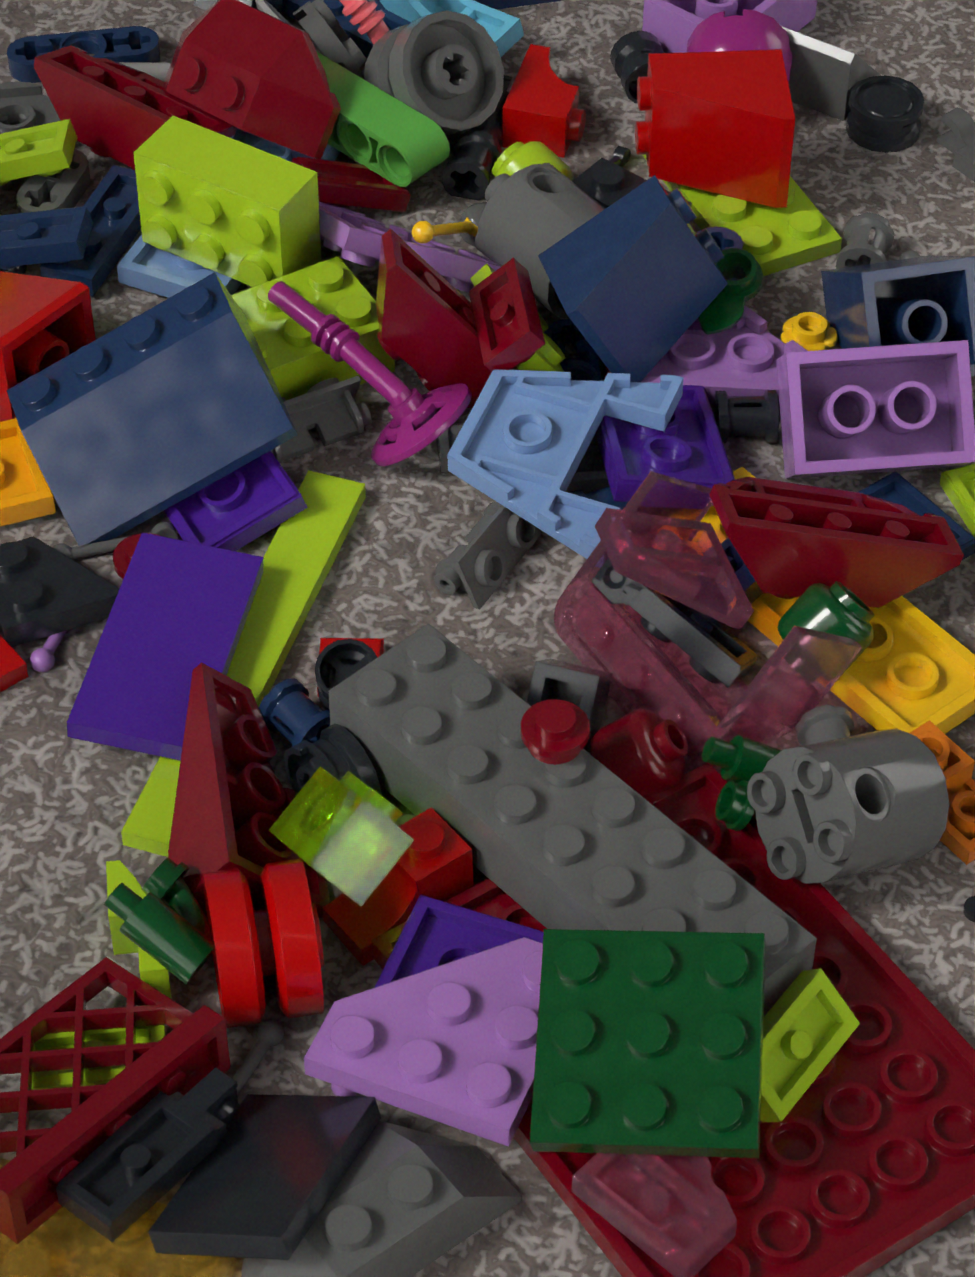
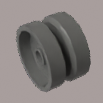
M446 10L426 15L414 20L410 24L388 31L373 45L365 63L364 80L432 119L440 126L446 137L481 125L495 112L503 93L504 68L497 45L483 26L465 14Z

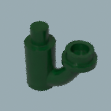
M740 735L733 737L730 742L713 736L707 740L703 748L702 760L721 767L722 778L729 781L722 788L715 809L717 819L724 821L727 828L741 831L750 820H756L755 810L750 805L747 796L748 782L755 773L763 772L767 762L782 750Z
M167 857L144 884L142 891L147 895L143 899L124 883H120L107 898L104 905L124 920L119 929L122 934L184 984H188L215 951V945L212 941L208 919L190 887L183 879L189 867L183 862L178 865Z

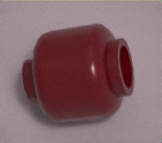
M637 709L599 729L591 739L589 752L590 755L641 796L671 789L679 784L685 773L684 755L688 752V743L683 731L676 722L671 719L664 720L652 710Z

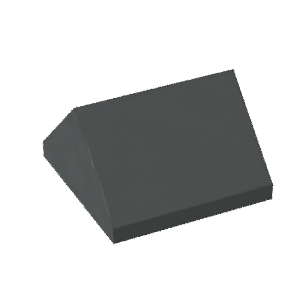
M783 27L787 31L792 52L791 74L788 83L792 102L845 121L848 113L851 111L849 106L851 89L861 80L882 75L855 53Z

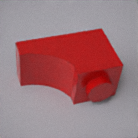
M530 44L503 106L502 147L508 148L516 142L526 144L531 141H540L558 157L565 158L571 141H581L585 127L586 110L578 109L579 86L565 83L554 73L550 66L551 47Z
M431 807L376 839V850L360 876L343 893L322 907L323 921L364 966L374 960L372 957L371 940L406 922L420 895L444 902L474 886L472 848Z

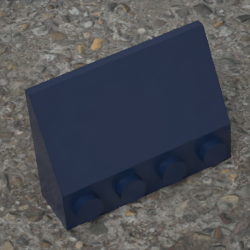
M215 272L7 390L20 430L79 546L116 538L298 435L245 314Z

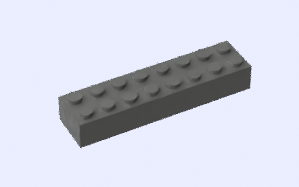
M429 623L329 690L330 726L333 724L341 725L354 735L372 762L379 784L416 816L432 807L472 848L473 865L547 929L764 933L766 941L764 1016L803 970H812L817 941L815 936L587 751L582 749L576 758L570 762L558 765L546 764L534 758L523 743L520 734L521 719L531 706Z

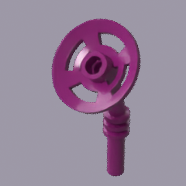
M283 281L277 282L270 289L268 300L311 333V341L317 347H320L322 351L329 354L335 361H345L390 403L388 411L393 418L384 427L371 451V458L376 465L389 466L422 450L451 427L468 407L472 399V392L466 384L458 383L443 386L421 395L416 388L409 389L359 342V334L354 329H350L336 315H325ZM442 407V408L435 414V412H434L435 409ZM386 439L390 442H393L391 444L383 445Z

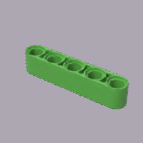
M317 52L325 70L330 92L335 93L341 107L327 144L400 187L410 185L449 157L448 139L440 126L432 119Z

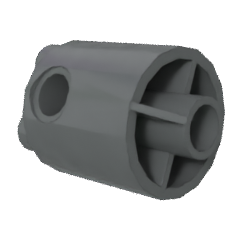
M550 163L532 164L511 176L500 174L486 188L485 199L487 203L478 223V233L476 234L474 244L489 260L500 266H503L514 257L529 271L535 299L554 315L562 319H570L538 255L606 208Z
M899 729L879 730L783 749L767 762L763 772L755 773L751 776L747 787L748 800L756 814L758 833L767 850L768 866L772 873L782 880L795 878L805 884L822 883L915 861L935 849L946 829L949 798L946 779L934 753L917 736Z

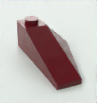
M201 662L192 672L168 857L178 865L183 862L189 867L183 879L190 887L206 917L203 873L238 868L248 880L253 910L263 909L260 875L265 865L301 859L307 876L311 902H315L318 918H322V907L330 903L324 861L315 840H302L292 816L301 806L294 790L283 788L279 779L275 776L270 760L277 754V750L250 688Z

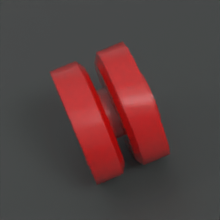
M295 859L265 865L260 875L263 909L253 910L248 880L238 868L203 873L207 919L211 929L212 941L215 945V951L212 956L221 1013L225 1018L226 1028L261 1022L266 1012L263 977L273 976L279 1009L288 1019L324 1013L321 968L324 967L322 937L315 902H311L303 861Z

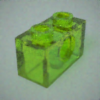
M321 766L269 829L274 836L310 867L360 906L365 903L414 841V839L395 825L396 821L403 814L398 808L374 789L368 787L351 772L347 771L339 781Z

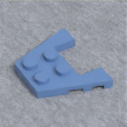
M493 369L447 454L448 471L590 562L601 564L619 527L620 508L566 492L604 416L614 417L665 432L683 394L684 377L661 375L660 383L630 382V374L608 373L604 381L571 380V372Z

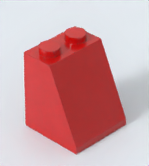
M782 49L648 54L647 76L638 77L637 80L639 111H646L645 121H636L635 146L637 155H646L649 177L655 175L660 180L774 208H787L795 114Z
M0 271V422L16 418L7 393L8 389L96 340L90 290L82 282Z

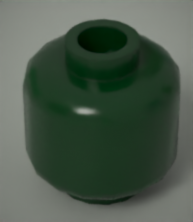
M836 581L831 587L822 583H814L806 589L778 622L779 634L786 643L780 654L795 670L807 678L815 670L824 676L837 678L852 665L873 641L874 631L869 621L875 614L855 593L839 581Z

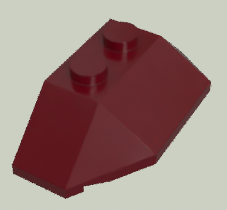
M218 0L182 32L164 80L166 92L240 130L315 159H322L341 110L335 93L330 92L325 70L309 33L240 0Z
M72 45L37 56L34 59V69L60 120L70 119L77 135V141L89 146L93 153L103 157H111L131 167L132 170H135L133 152L173 115L227 137H232L236 134L235 126L166 92L164 81L140 70L110 59L91 57L86 54L85 50Z
M389 229L381 237L376 299L380 330L377 333L379 343L392 359L396 361L403 359L417 372L420 381L429 391L458 383L466 384L472 392V399L467 408H473L492 372L483 363L471 302L418 255L392 229ZM515 366V367L512 368L511 370H519V369Z
M753 477L731 480L726 484H714L710 492L711 500L726 535L762 592L782 599L800 597L814 583H822L831 587L836 581H839L855 593L868 607L880 608L959 566L964 557V553L945 517L931 513H924L923 516H920L903 505L863 493Z

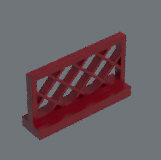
M105 957L0 1038V1075L21 1073L20 1091L0 1092V1113L19 1112L18 1130L0 1132V1153L16 1152V1157L0 1169V1232L16 1244H19L63 1207L58 1202L56 1192L58 1182L160 1091L168 1096L177 1091L185 1095L215 1067L223 1073L227 1072L231 1068L225 1018L206 1005H203L195 1013L190 1012ZM108 986L127 998L126 1007L86 1010V1003ZM167 1024L173 1028L159 1042L136 1043V1027ZM126 1028V1043L123 1045L85 1047V1031ZM75 1031L74 1048L34 1051V1043L47 1033ZM125 1065V1069L108 1083L83 1086L84 1068ZM73 1069L72 1087L31 1090L32 1072ZM71 1108V1112L52 1128L29 1130L30 1111Z

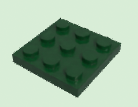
M544 929L530 1144L533 1151L759 1158L766 958L765 934Z

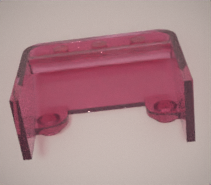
M651 471L561 594L555 607L554 624L559 637L585 667L613 673L608 694L625 714L637 709H649L659 714L664 720L671 719L679 725L688 743V752L684 755L685 772L688 773L706 763L702 760V752L705 743L712 736L730 742L733 737L740 735L763 744H768L794 731L802 715L817 707L862 647L855 639L794 626L749 686L741 679L727 688L722 682L715 684L700 676L689 663L691 657L674 642L666 643L651 635L640 622L642 616L631 606L624 603L611 604L592 583V580L610 555L620 549L657 579L665 577L692 600L693 576L698 561L683 544L713 505L710 497L712 488ZM712 765L715 769L720 768L718 766Z

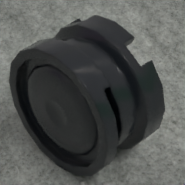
M873 76L859 81L851 89L849 98L851 111L848 113L846 122L849 138L858 146L876 152H898L911 147L919 139L921 121L919 117L922 115L925 100L921 90L912 82L894 76Z
M333 724L322 730L320 739L314 743L304 740L285 751L284 763L292 789L300 803L322 828L331 831L348 822L351 812L357 808L366 811L380 803L381 790L374 766L364 748L345 727Z

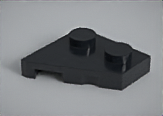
M34 536L16 542L0 544V629L4 639L11 647L109 617L119 591L118 587Z

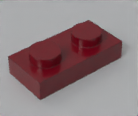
M514 257L469 290L483 363L491 372L493 369L511 370L516 365L528 361L539 348L545 345L529 271Z

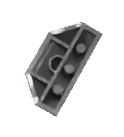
M379 1121L290 1259L244 1258L241 1277H411L522 1201V1195L477 1146Z

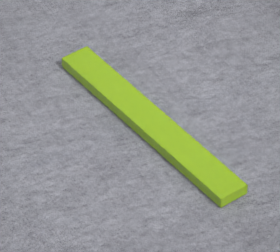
M308 470L298 489L308 508L280 524L263 557V574L226 675L250 688L258 707L262 699L270 692L366 498L365 483ZM159 757L121 831L124 846L168 857L180 760Z

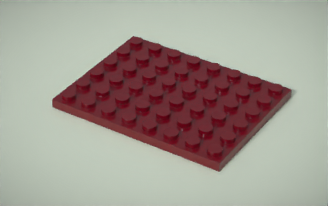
M705 763L684 774L677 786L642 797L817 938L812 970H823L860 1024L782 1122H762L760 1120L759 1158L533 1151L530 1144L533 1097L518 1126L514 1139L622 1277H866L975 1208V1050L821 883L805 884L795 878L782 880L772 873L767 863V850L758 833L757 820H750L743 830L734 831L727 828L724 821L717 819L715 814L717 799L727 781L722 778L711 764ZM489 878L444 901L544 932V929H547ZM406 922L371 940L372 957L382 970Z

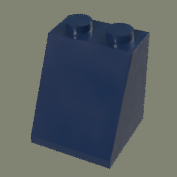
M655 175L538 255L567 316L610 372L630 374V382H641L728 284L716 264L724 259L725 256L706 228L698 234L695 233L689 223L697 218L682 193L676 188L668 194Z
M929 255L821 271L826 318L830 322V328L836 329L838 334L837 342L842 349L968 340L971 376H975V256Z

